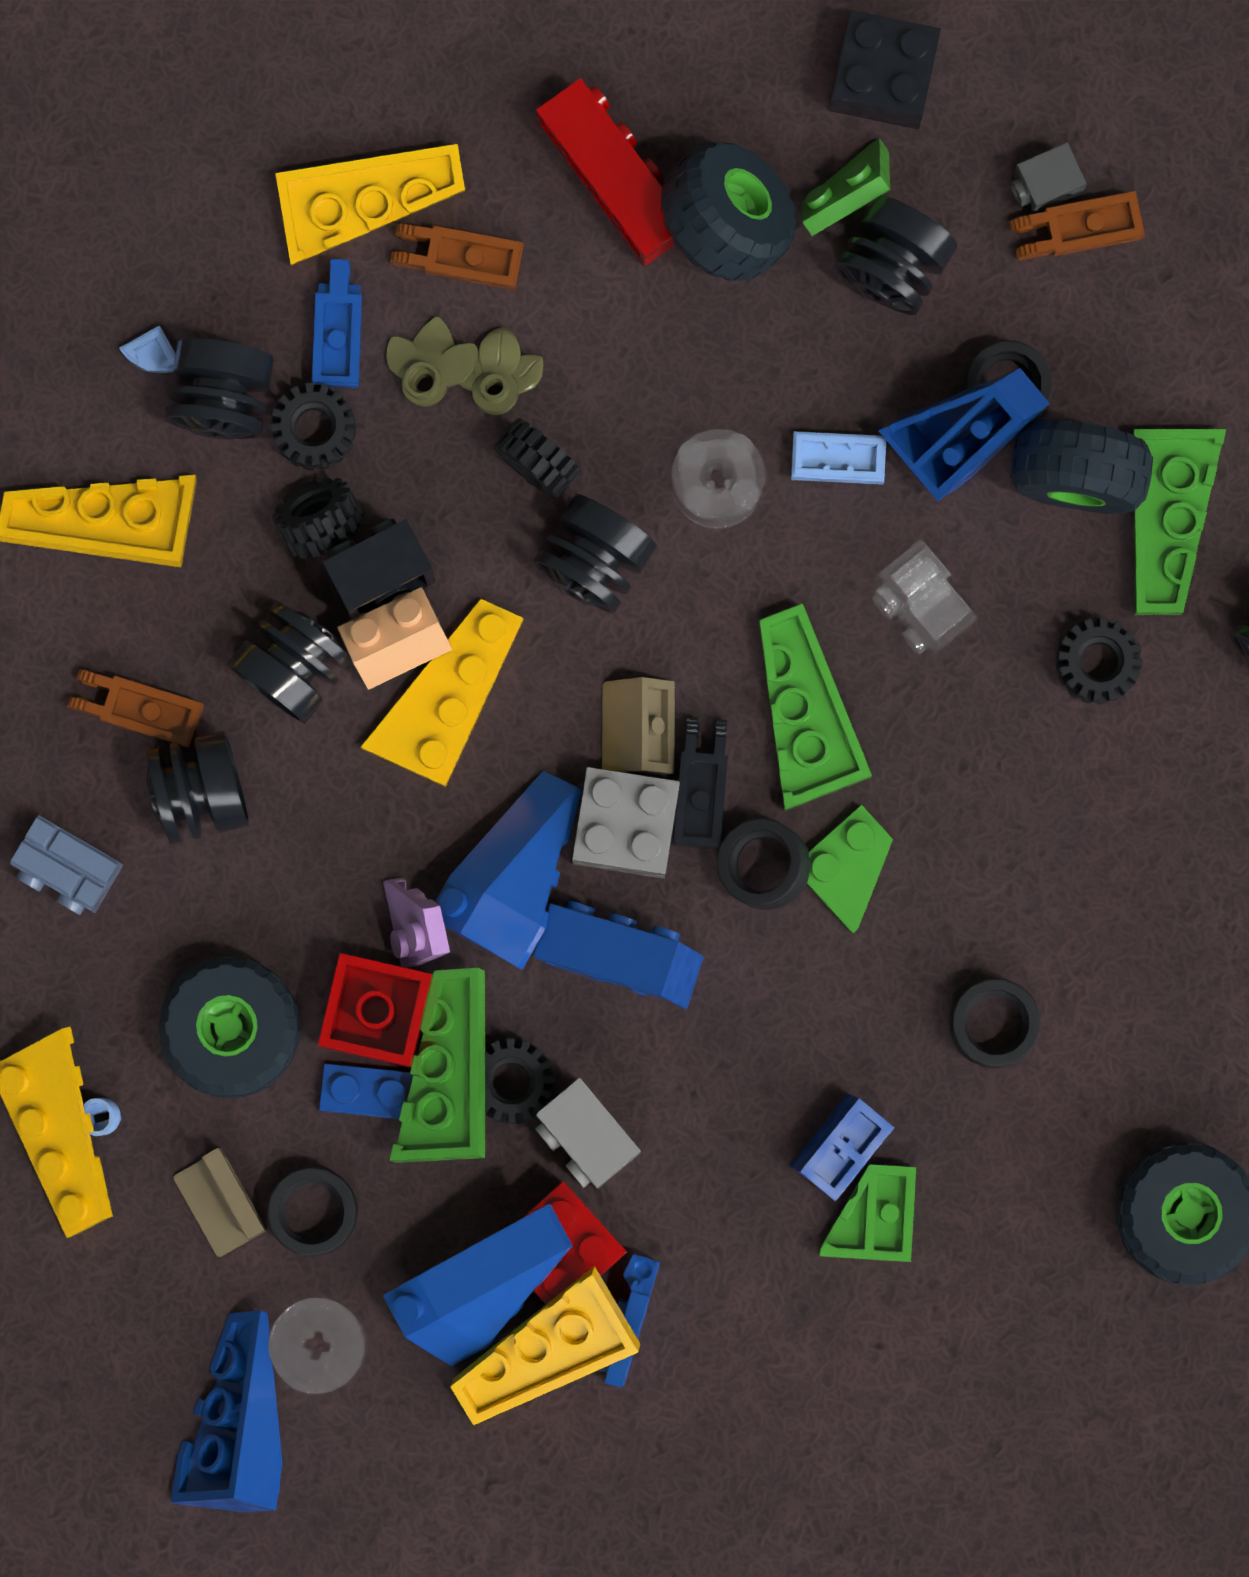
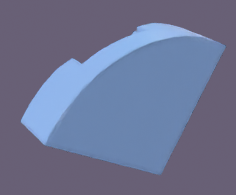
M160 326L119 348L129 362L143 368L142 370L145 369V371L152 373L173 372L176 354Z

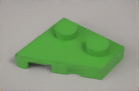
M880 138L873 141L823 185L818 186L806 196L802 202V223L812 236L890 190L889 151Z
M863 805L857 808L809 851L811 868L807 885L851 934L859 928L893 838Z
M869 1164L822 1244L819 1256L911 1262L916 1167Z

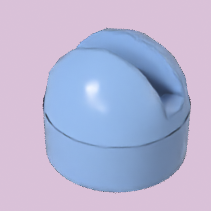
M94 1098L84 1104L85 1114L90 1113L94 1129L93 1132H90V1135H108L117 1129L121 1116L118 1105L107 1098ZM109 1112L108 1120L95 1124L93 1115Z

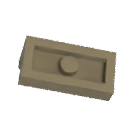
M638 677L603 683L602 770L654 775L675 774V681Z
M216 1148L202 1156V1160L174 1176L175 1183L216 1256L222 1257L268 1231L222 1148Z

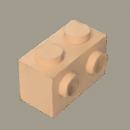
M422 587L412 592L402 593L391 602L370 612L361 613L349 622L337 627L350 657L368 690L452 650Z

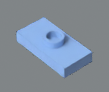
M794 431L791 480L883 485L886 439L883 436Z

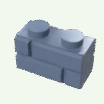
M40 815L36 817L24 841H22L10 862L11 865L20 870L16 879L39 892L44 884L60 893L56 902L78 915H81L84 908L96 913L123 867V864Z

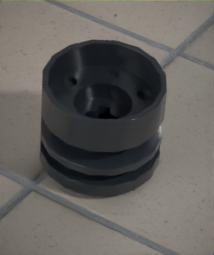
M879 196L873 200L859 225L870 240L861 237H851L846 246L849 252L841 253L834 267L845 280L872 301L906 315H917L923 304L920 296H928L933 287L930 280L921 271L933 275L942 274L956 251L958 244L953 236L927 215L896 199Z
M185 338L178 341L173 371L175 375L192 382V385L170 388V399L179 404L167 406L166 421L176 427L208 438L233 440L261 437L263 424L253 417L264 415L266 406L263 402L248 396L247 393L269 390L274 364L273 356L250 346L216 339Z
M575 494L559 519V523L573 536L571 541L549 535L546 539V545L560 558L545 551H539L533 559V564L551 580L553 585L568 596L587 606H594L607 613L615 614L621 605V601L607 587L626 595L631 589L630 584L617 570L619 567H622L632 572L641 573L656 550L657 544L640 528L618 513L591 498Z
M275 601L268 611L283 627L278 630L266 621L261 620L257 626L270 641V644L264 649L253 642L245 640L227 665L250 686L291 717L306 724L323 702L318 691L310 684L314 677H317L326 683L336 685L339 679L325 666V663L329 660L339 668L347 671L353 661L340 647L337 639L319 623L303 612L289 609Z
M225 730L196 737L194 743L195 760L186 761L183 751L177 742L170 744L171 766L166 767L159 747L147 750L148 772L146 779L156 819L166 832L171 845L183 842L180 823L183 820H187L193 839L201 838V816L207 814L210 815L219 833L249 826L248 813L237 766Z

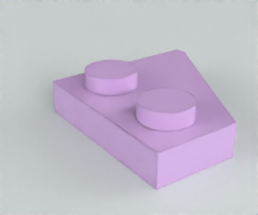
M403 877L383 881L394 930L391 932L390 937L391 947L395 957L400 958L401 967L419 966L449 953L450 949L440 905L432 899L428 900L424 893L417 888L406 890V880Z

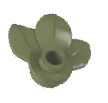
M435 317L420 330L413 342L401 337H391L387 347L386 359L389 369L402 379V390L407 399L417 406L428 407L438 403L445 396L448 387L466 381L476 365L478 349L475 344L471 343L455 346L454 339L447 325L441 318ZM426 377L432 378L433 385L431 389L424 392L418 389L421 379Z
M499 327L491 331L483 339L479 347L477 362L471 375L459 385L472 392L473 400L481 411L487 414L501 415L508 412L515 405L519 394L535 388L543 374V357L538 355L521 356L516 336L506 327ZM493 385L503 387L502 391L497 395L487 393V390Z

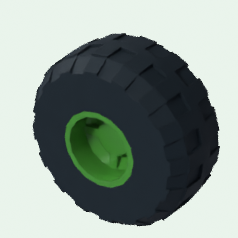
M723 142L704 143L682 158L666 175L663 181L661 212L664 215L663 222L666 230L671 234L673 242L679 251L681 250L692 264L702 268L713 277H722L725 280L734 281L754 279L774 265L787 252L791 242L794 240L795 208L788 195L787 187L769 164H766L753 151L742 148L741 145Z
M1066 420L1034 421L1029 423L1017 435L1012 456L1010 478L1018 493L1040 503L1092 513L1125 514L1130 511L1134 512L1147 498L1152 475L1153 456L1143 439L1114 428Z
M219 957L195 965L173 983L161 1006L158 1033L161 1048L168 1064L175 1074L187 1085L213 1097L241 1098L266 1089L276 1082L293 1061L299 1045L301 1033L300 1016L291 991L284 981L272 970L249 959Z
M1171 1144L1146 1155L1127 1174L1117 1198L1116 1223L1121 1242L1127 1253L1146 1272L1160 1280L1173 1284H1205L1230 1273L1241 1264V1261L1249 1253V1178L1246 1171L1227 1154L1203 1144Z

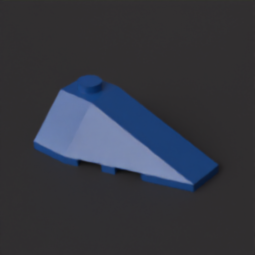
M544 770L448 878L435 901L440 905L444 926L447 930L521 970L523 969L546 929L549 913L545 909L551 887H557L560 872L556 870L561 847L569 841L582 790Z
M548 1204L384 1294L383 1297L404 1337L452 1367L489 1347L495 1341L504 1325L524 1306L523 1302L538 1285L543 1283L573 1245L551 1204Z
M258 1310L230 1313L210 1365L211 1374L217 1378L214 1389L205 1400L198 1398L193 1411L194 1414L203 1417L194 1444L183 1440L177 1455L171 1503L237 1512L274 1511L277 1507L283 1462L268 1312Z

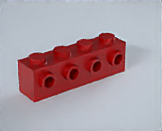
M580 78L536 109L537 122L645 267L675 246L671 234L666 230L663 222L664 215L661 212V192L663 188L660 184L664 181V178L651 159L648 158L643 162L633 149L637 142L623 122L616 125L606 111L610 108V105L602 92L595 85L589 89Z

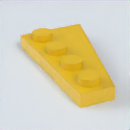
M458 144L275 173L291 266L465 191Z
M196 475L179 476L178 480L157 481L156 478L137 480V483L109 485L108 482L90 484L88 488L66 489L63 486L4 492L0 512V542L182 567L196 487Z
M481 599L448 639L452 650L429 662L364 742L361 749L446 787L524 619Z
M71 1026L62 1028L0 1061V1095L66 1238L77 1235L113 1216L100 1157L94 1155L90 1132L94 1131L90 1113L85 1114L79 1086L84 1085L80 1066L75 1067L70 1044L74 1043Z
M594 1266L455 1376L450 1387L470 1421L475 1425L638 1353L640 1342Z

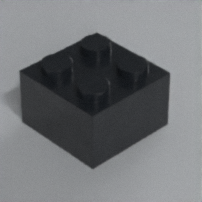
M850 10L829 111L919 130L941 28Z
M395 518L386 520L370 530L372 537L356 545L353 540L343 542L332 548L328 552L330 558L323 561L327 575L351 620L361 613L370 612L391 602L402 593L412 592L420 587L424 589L435 583L433 569L407 519L399 523L396 522Z

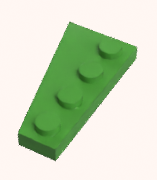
M1134 429L1132 431L1135 437L1141 438L1146 442L1153 456L1152 475L1147 498L1133 512L1135 615H1181L1184 612L1196 561V552L1204 527L1206 510L1216 476L1217 463L1226 429Z
M803 603L759 620L784 811L871 778L872 774Z
M480 968L436 970L433 973L420 1030L423 1032L419 1053L418 1056L414 1055L410 1071L413 1078L407 1102L403 1101L399 1121L402 1122L397 1145L393 1144L390 1161L395 1163L485 1158V971Z

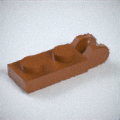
M1136 191L1049 207L1045 209V212L1018 217L1009 222L1012 233H1026L1045 226L1048 228L1050 240L1026 243L1015 249L1017 259L1020 261L1053 254V257L1143 240L1145 237Z
M410 224L397 225L396 237L409 242L430 243L427 256L411 254L405 251L392 252L390 258L392 265L425 271V274L516 291L524 243L434 225L433 229Z
M79 669L76 680L92 688L99 687L109 690L104 706L92 703L90 700L82 697H70L67 707L98 717L101 722L170 744L177 742L180 747L191 749L205 706L203 703L118 676H114L112 679Z

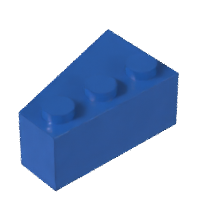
M1018 368L912 411L878 431L933 497L939 501L968 482L1050 403L1021 368Z
M568 901L566 908L550 904L546 929L538 941L533 957L535 959L603 983L607 982L630 989L632 992L643 996L650 995L673 1003L674 1006L684 1009L688 1008L704 956L679 942V933L659 926H653L651 933L635 929L637 921L614 913L610 914L609 920L594 917V908L574 901Z

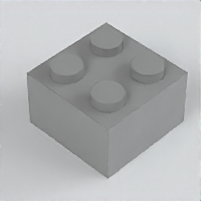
M587 767L573 852V865L665 879L680 782Z
M581 1078L576 1080L536 1114L537 1118L541 1121V1124L535 1128L553 1152L561 1146L572 1160L565 1166L583 1188L590 1182L596 1189L600 1188L641 1153V1150Z

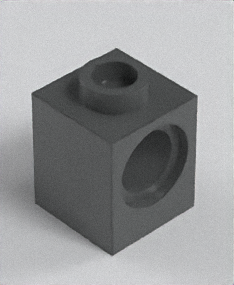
M1068 143L1017 164L1013 174L1016 180L1010 182L1017 203L1020 207L1027 205L1031 214L1040 213L1046 208L1054 207L1083 194L1087 185Z

